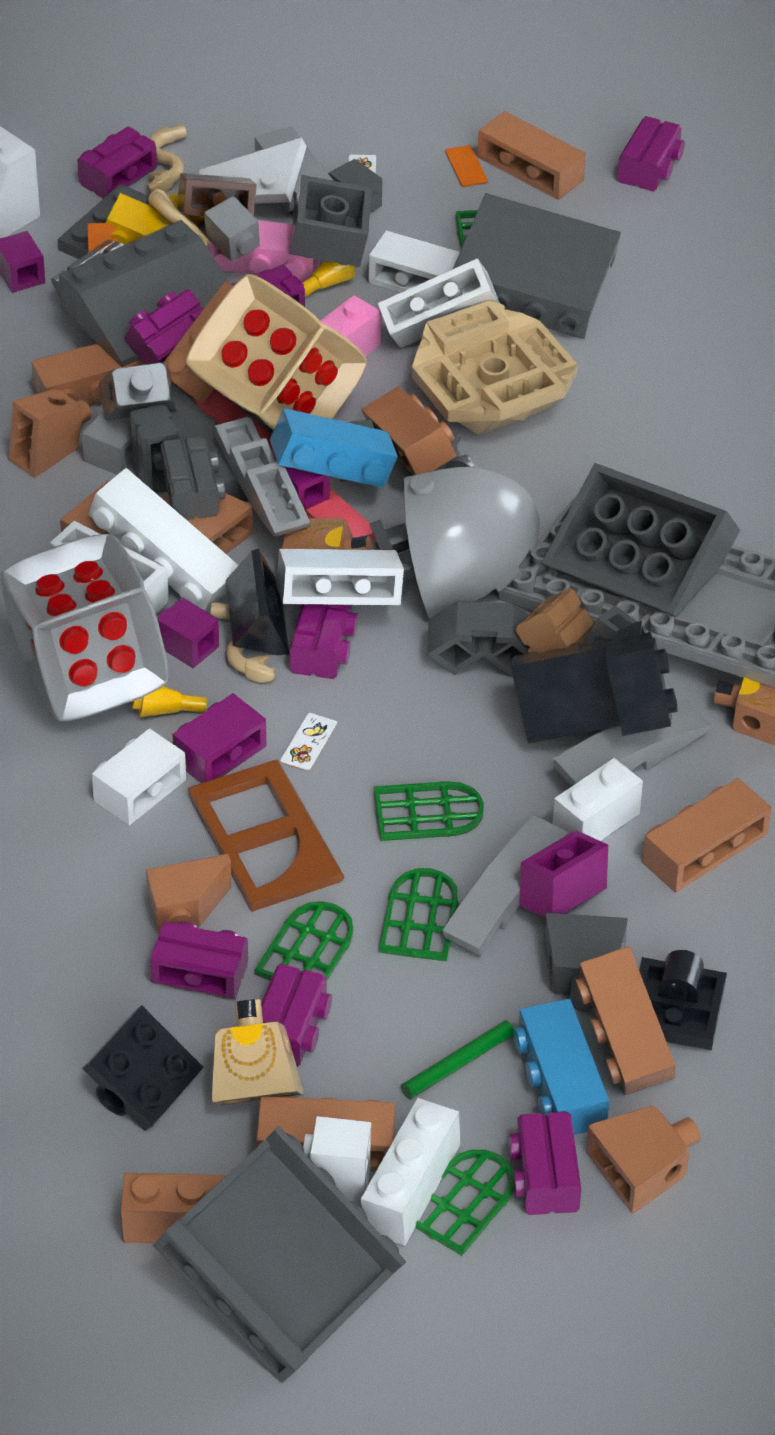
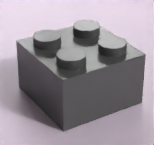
M301 175L294 205L289 254L360 267L369 232L372 188Z

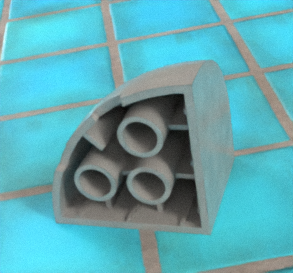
M473 467L447 468L404 477L405 519L410 553L419 591L429 619L457 601L477 602V600L483 598L494 589L500 593L520 573L519 565L527 554L533 553L540 530V517L535 503L522 486L500 473Z

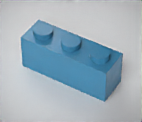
M283 408L270 438L278 465L384 488L398 458L387 431Z
M571 999L521 1008L519 1027L513 1028V1038L517 1052L519 1054L525 1053L527 1059L525 1064L527 1080L531 1088L537 1087L540 1094L538 1097V1107L542 1116H546L547 1113L568 1112L571 1114L574 1135L588 1132L589 1125L608 1119L609 1099Z

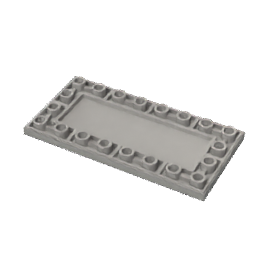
M573 498L536 543L533 553L527 554L519 565L520 573L499 593V600L534 610L543 601L567 588L574 589L582 603L580 608L586 609L594 623L599 616L617 606L635 621H642V626L647 629L645 633L651 632L652 637L656 639L658 650L665 648L668 654L743 678L746 677L775 688V558L762 555L760 552L732 546L720 568L679 614L673 617L544 567L541 564L576 499Z

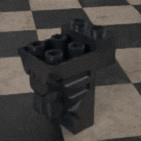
M642 621L632 623L628 627L617 630L616 635L611 639H604L600 635L596 636L594 642L589 645L575 642L567 648L552 649L542 653L530 652L513 656L511 671L528 744L616 726L621 727L622 736L671 727L672 713L678 712L674 688L666 689L663 674L670 673L665 648L658 650L656 639L652 637V633H644Z

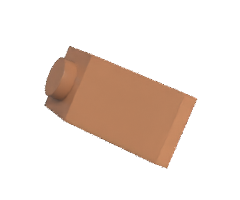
M229 854L146 869L147 897L158 935L164 921L175 924L190 922L197 927L201 926L231 888V860Z

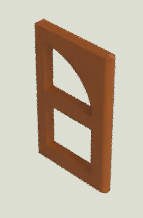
M272 760L188 787V796L220 855L229 854L231 875L251 912L343 881L344 874L278 760ZM267 784L285 817L227 835L210 802ZM296 835L299 842V850L291 866L275 880L256 888L238 854Z

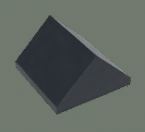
M260 549L251 550L225 580L233 646L274 655H288L290 652L284 605L277 588V580Z

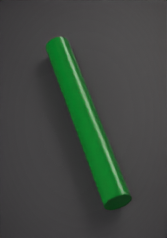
M504 1020L401 1084L403 1094L411 1100L512 1037V1025L507 1020Z

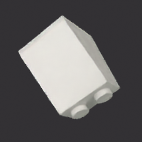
M0 126V238H3L40 217L35 149Z

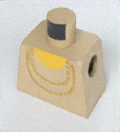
M261 999L235 1002L237 1027L219 1029L215 1034L212 1102L222 1106L259 1101L261 1096L304 1095L285 1026L279 1022L263 1023Z

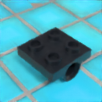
M688 950L672 951L667 955L665 961L642 957L639 972L666 1042L712 1050L727 973L704 969L701 957Z
M141 1005L125 1020L82 1069L99 1085L96 1088V1096L106 1109L119 1116L128 1114L146 1131L153 1126L204 1067Z

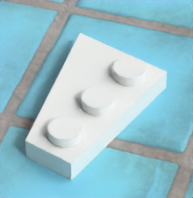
M298 138L200 169L198 174L250 178L257 184L255 204L291 202L307 146L302 138Z

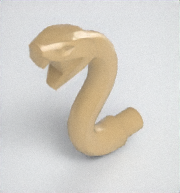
M183 124L171 128L170 126L155 131L149 138L155 142L157 162L170 167L169 170L148 173L149 179L152 180V182H147V188L150 193L157 187L165 190V192L170 190L173 184L180 179V173L184 172V164L180 157L160 149L165 145L175 143L176 140L187 137Z
M160 187L154 189L148 197L150 206L156 208L172 224L182 220L203 240L209 249V238L174 207L165 190Z
M228 601L227 603L212 602L211 615L230 622ZM231 639L227 646L226 655L234 669L245 674V678L254 682L265 683L274 680L276 675L275 667L269 668L266 666L269 662V655L250 659L244 657L242 653L245 648L233 646Z

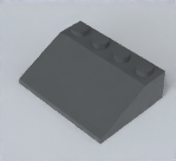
M182 220L59 274L61 308L121 367L139 360L138 354L132 351L124 338L130 328L128 322L136 314L145 309L148 313H151L158 308L157 303L168 293L174 291L176 295H179L187 289L191 290L199 300L200 306L205 308L225 281L229 283L203 240Z
M594 463L541 564L544 567L676 617L723 564L740 529L729 513L723 509Z

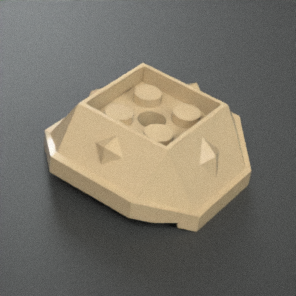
M488 300L426 322L422 340L412 364V379L448 422H459L477 435L516 421H524L527 417L549 410L557 400L565 398L577 375V363L541 321L520 312L505 310L504 305L493 300Z

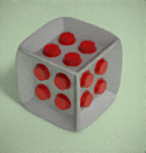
M110 534L83 537L26 557L2 571V592L17 645L27 663L28 672L35 689L55 719L59 721H72L86 718L144 697L168 682V662L154 607L144 588L140 572L116 537Z

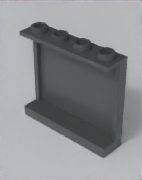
M485 193L453 269L478 258L488 272L500 304L505 306V310L523 313L541 321L548 329L585 339L593 308L608 269L614 263L621 232Z
M279 1126L153 1244L156 1250L281 1383L296 1372L392 1274L406 1263L399 1254L397 1245L389 1237L381 1235L371 1225L365 1211L357 1203L349 1201L338 1190L333 1177L325 1169L317 1167L306 1156L301 1143L294 1136L285 1133Z

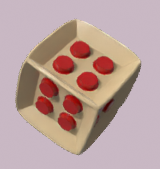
M246 274L230 289L195 338L185 363L197 377L241 406L250 415L274 431L283 408L333 419L361 378L367 358L355 344L337 330L324 325L311 311L266 280L253 274Z

